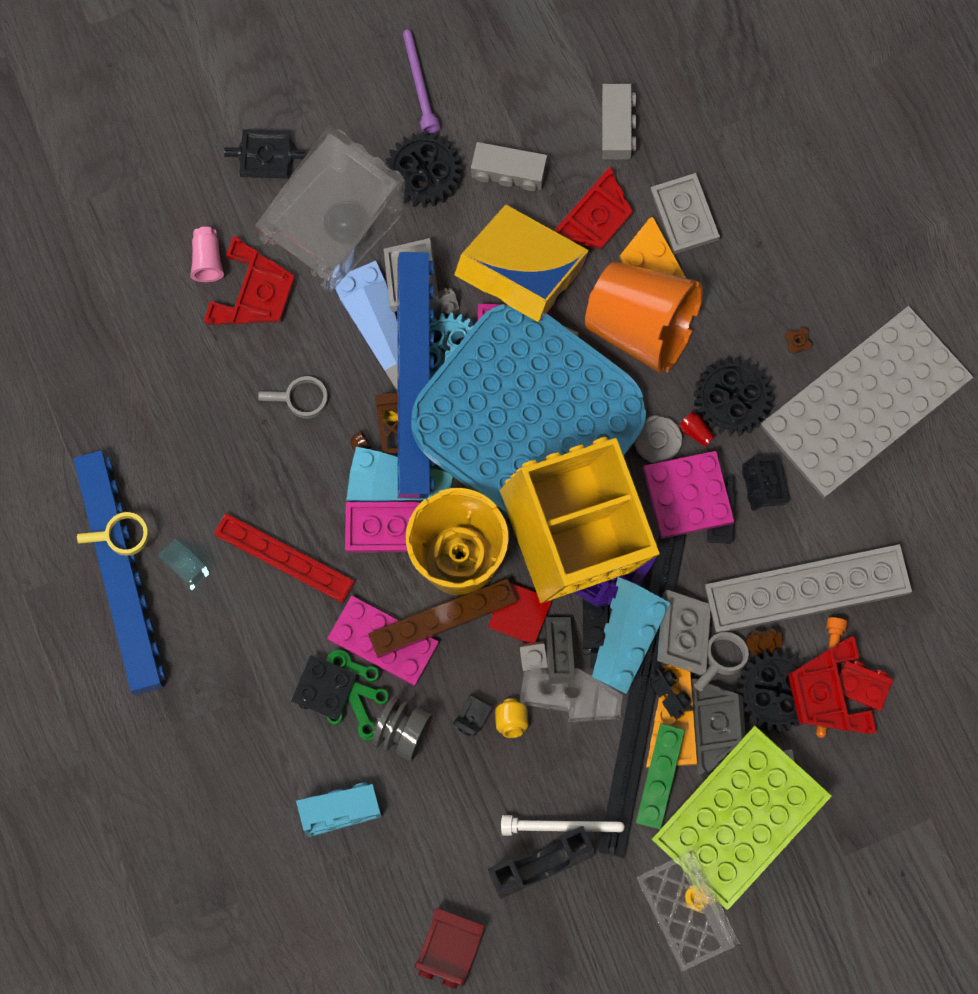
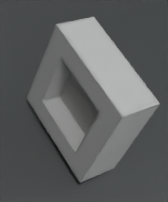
M544 641L519 645L523 671L548 668Z

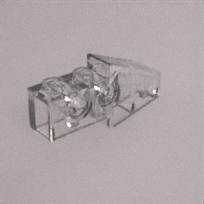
M530 668V671H524L520 702L525 706L569 712L568 722L572 723L620 719L623 699L622 694L578 668L575 669L574 683H549V676L545 674L544 670ZM547 683L555 688L553 693L548 695L543 694L540 690L541 686ZM570 687H575L580 693L576 698H569L565 691Z

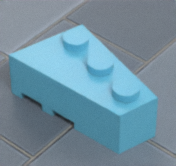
M367 782L353 785L352 789H337L325 795L297 800L300 819L306 835L312 837L381 818L373 784L368 785Z

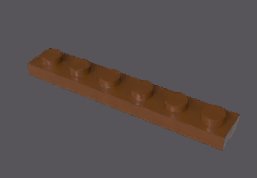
M507 578L368 633L377 658H380L517 604V599Z

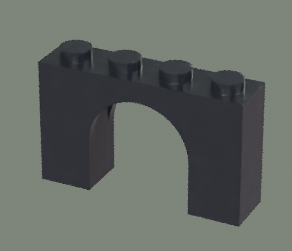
M581 826L559 836L558 842L532 856L514 862L510 858L488 868L489 877L499 899H502L592 858L594 848L584 826Z

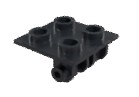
M310 655L291 702L298 704L300 708L305 710L311 709L338 720L357 674Z

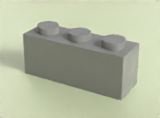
M602 84V159H631V151H636V137H631V129H636V114H631V107H636V93H631V84Z
M477 142L471 165V176L480 182L494 181L506 187L516 185L528 191L542 190L547 167V155Z

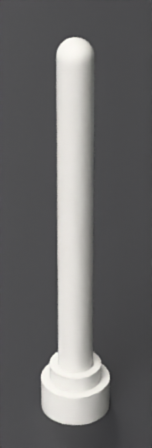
M502 815L501 819L502 836H513L514 833L519 831H572L581 826H584L586 832H622L625 828L622 822L519 820L514 818L513 815Z

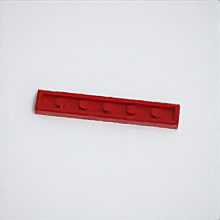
M225 513L214 532L215 537L342 604L355 584L354 580Z

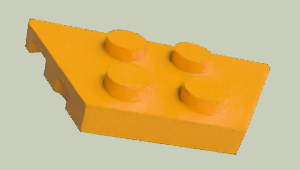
M649 218L621 253V262L686 278L654 218Z

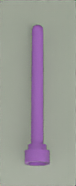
M407 29L403 32V37L423 114L420 126L422 132L431 134L440 130V124L435 114H432L413 35Z

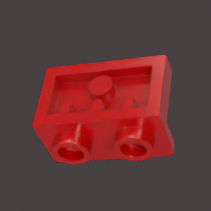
M851 660V662L846 661L839 675L844 698L878 712L881 711L893 679L888 678L889 674L881 670L873 672L866 669L865 665L855 660Z

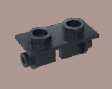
M668 667L656 669L658 672L649 676L650 684L659 698L668 694L669 697L662 701L670 717L678 720L684 716L683 712L694 710L691 705L692 700L685 691H682L677 683L679 681L678 677Z

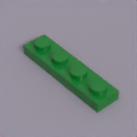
M660 723L636 823L661 829L685 729Z

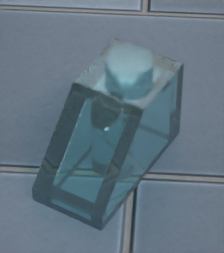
M176 539L157 555L191 590L209 574L206 566Z

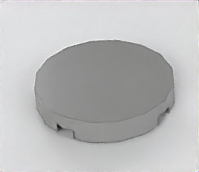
M651 416L645 418L643 429L633 443V446L638 456L648 463L655 464L670 461L679 453L682 445V434L678 425L673 420L667 417Z

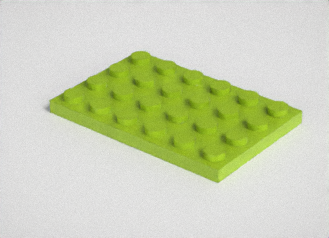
M754 726L652 840L724 908L729 910L832 795L757 726Z

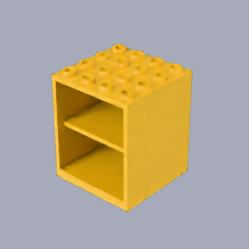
M602 437L593 441V445L586 448L581 444L570 448L569 452L561 455L560 452L550 454L545 457L546 460L537 463L536 460L528 461L522 464V468L517 469L516 473L512 474L511 478L506 480L505 485L499 490L540 603L632 573L659 555L617 438L608 440L607 437Z

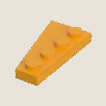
M664 665V668L668 667L677 675L679 680L677 683L682 691H685L692 700L691 672L672 665ZM668 694L659 698L646 768L650 767L660 723L685 729L676 766L697 765L693 711L683 712L684 716L678 720L670 717L662 701L669 697Z

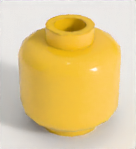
M506 699L503 703L499 704L495 709L497 731L506 738L520 737L529 725L526 706L516 699Z

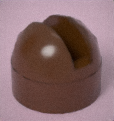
M362 431L354 434L351 438L350 444L354 451L356 447L365 449L371 447L370 442Z

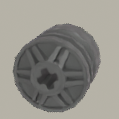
M393 696L378 716L371 744L379 747L385 738L383 750L388 751L395 742L397 743L396 756L412 762L426 737L433 713L416 707L409 716L407 715L409 703L404 701L398 709L400 700Z

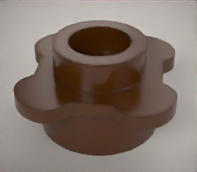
M800 328L794 332L789 330L785 333L790 353L795 354L804 350H810L812 344L808 341V330L806 328Z

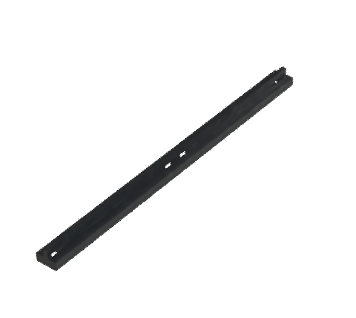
M685 534L663 539L659 535L657 545L659 555L654 562L649 592L662 598L663 593L667 590L674 592ZM660 626L630 686L604 821L622 822L625 828L622 832H602L598 852L600 854L624 858L655 690L650 684L651 680L648 677L650 664L649 676L658 672L656 669L660 668L661 663L657 661ZM655 639H656L655 647H654V653H652V651H653V646H654V641H655ZM644 662H645L644 671H643V676H641V675H642V670H643V665H644ZM611 834H612L610 849H608V848H609L610 837H611ZM617 836H618L617 847H616V850H615L616 840H617Z

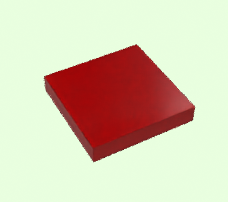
M510 583L517 599V604L494 612L488 629L525 643L536 642L552 600L540 603L536 592Z

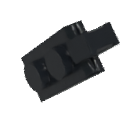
M583 599L584 655H590V668H594L599 647L604 644L606 636L604 628L605 624L608 623V605L596 607Z

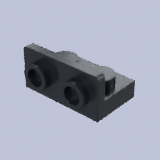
M757 456L742 464V476L745 479L747 499L752 511H756L764 506H782L789 503L779 456Z

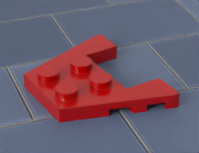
M233 236L226 255L227 259L248 264L249 267L235 307L210 301L203 320L204 324L280 323L295 281L294 275L272 260H268L259 254L251 246L249 247L241 242L239 238Z
M854 636L846 638L788 674L799 724L868 735L877 733L872 710L851 715L847 713L836 663L859 659Z

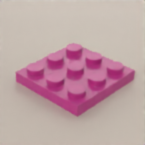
M716 451L645 465L643 467L661 539L734 523Z

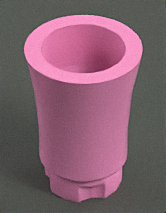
M211 227L195 229L192 239L190 277L198 282L220 280L224 276L220 260L219 241L216 230Z

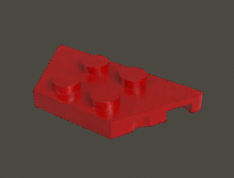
M608 168L557 226L554 230L555 232L581 246L602 250L632 216L629 203L625 200L624 193L621 187L618 186L611 168Z

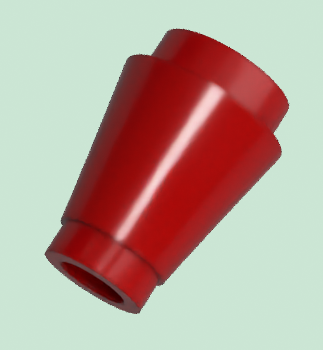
M692 411L679 424L682 428L681 432L703 447L714 438L699 414L695 415Z

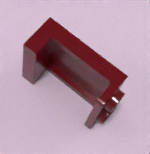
M436 908L431 926L414 968L419 970V976L432 980L435 976L443 979L442 984L454 989H457L458 985L464 987L485 926Z

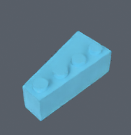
M618 577L616 583L618 591L616 598H612L610 608L613 610L609 623L605 624L604 633L606 636L604 644L599 647L592 677L627 694L669 608L670 602L630 581Z

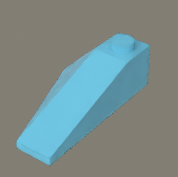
M356 447L350 469L347 501L405 502L425 500L397 498L396 456ZM429 467L430 477H434V491L430 492L428 498L439 493L441 490L450 489L453 476L449 473Z

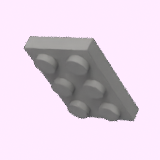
M696 173L650 188L673 254L720 239Z
M430 238L384 249L389 303L392 312L397 311V258L399 252L429 253V261H433V275H429V284H433V299H429V304L439 302L433 246Z
M667 590L663 593L662 599L670 602V605L660 624L657 661L702 675L706 672L710 606L708 603Z

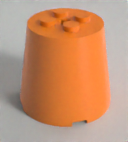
M616 261L612 262L605 268L590 293L585 315V326L589 331L656 372L663 374V371H670L676 364L692 335L693 330L689 327L693 316H699L703 299V286L695 280Z

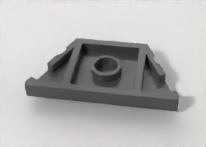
M693 678L691 679L697 770L698 775L706 776L716 769L746 736L743 696L711 684H707L702 691H699L694 686L698 680Z

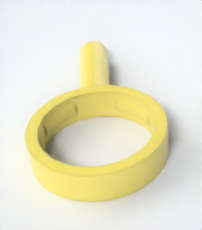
M124 512L114 516L108 522L105 531L77 534L78 544L107 541L114 552L129 556L140 552L145 547L149 531L140 516ZM122 519H135L143 527L144 533L141 542L132 549L123 550L117 548L110 538L113 526Z

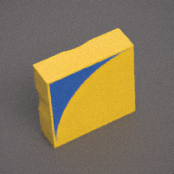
M505 205L461 254L455 276L483 292L501 299L508 306L539 322L553 306L556 297L563 290L567 289L581 272L589 250L512 207Z

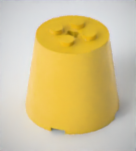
M450 488L439 491V493L423 500L417 506L407 525L406 546L415 568L435 587L451 595H467L487 585L501 565L508 547V529L501 512L488 497L470 489ZM458 552H463L464 558L456 559L455 555H458Z

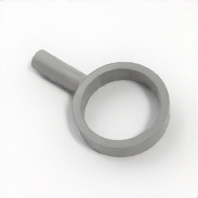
M304 376L294 380L286 392L259 391L258 399L259 401L287 402L290 411L294 415L309 419L318 416L324 411L328 402V394L320 380ZM313 383L320 387L323 392V401L316 410L301 412L293 407L290 398L292 391L298 385Z
M721 632L715 634L709 640L707 664L709 667L694 684L697 690L702 691L717 673L733 675L744 667L748 660L749 652L742 638L734 633ZM718 640L734 642L742 652L741 664L735 667L721 666L711 655V645Z

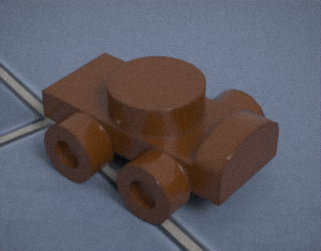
M775 629L761 632L753 631L751 635L746 636L748 651H753V656L757 655L758 657L762 656L763 649H768L769 655H772L774 650L778 652L777 647H782L781 632H776Z

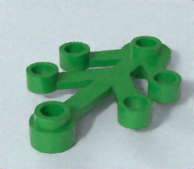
M343 650L332 651L326 659V662L334 664V660L337 658L343 659V663L339 667L363 676L369 683H374L379 678V672L375 667L369 666L366 668L351 662L350 656ZM371 670L376 672V676L372 679L367 677V673ZM353 682L339 719L331 721L330 717L327 716V720L331 725H339L342 722V713L349 698L360 724L358 726V734L363 741L371 742L375 723L368 719L358 695L372 699L378 705H385L389 700V695L384 689L375 690ZM379 693H383L386 695L384 701H378L376 699ZM371 726L372 732L365 734L363 732L364 727Z

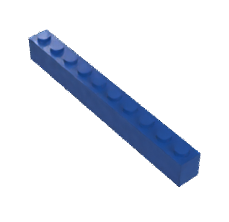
M399 252L397 258V498L427 499L430 492L434 491V477H430L429 467H433L434 462L420 450L411 430L413 405L421 390L430 381L429 371H433L434 358L429 356V347H433L434 341L433 332H429V323H433L434 315L433 308H429V299H433V284H429V275H433V261H429V253Z
M102 450L73 458L91 532L105 531L108 522L114 516L124 513L121 502L117 503L115 494H119L116 480H111L110 471H113L110 457H105ZM120 520L113 526L110 538L117 548L128 550L129 530L127 525L123 526L122 520ZM107 541L94 542L130 691L136 696L162 689V680H166L162 665L158 666L156 657L160 656L156 641L152 642L150 633H153L154 629L151 619H146L144 610L148 609L145 595H140L138 587L142 586L139 572H134L132 563H136L135 554L129 556L120 555L110 548Z

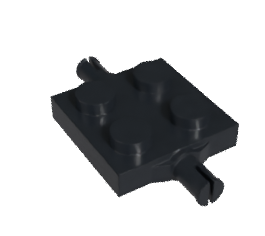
M243 129L239 148L225 147L224 157L239 158L240 177L288 179V168L291 159L305 160L306 150L291 149L290 131Z

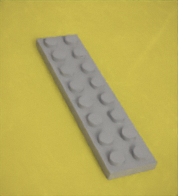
M900 544L705 584L715 634L912 593Z

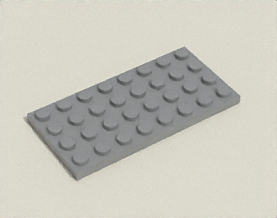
M908 306L763 421L760 427L821 497L825 499L971 382L973 376Z

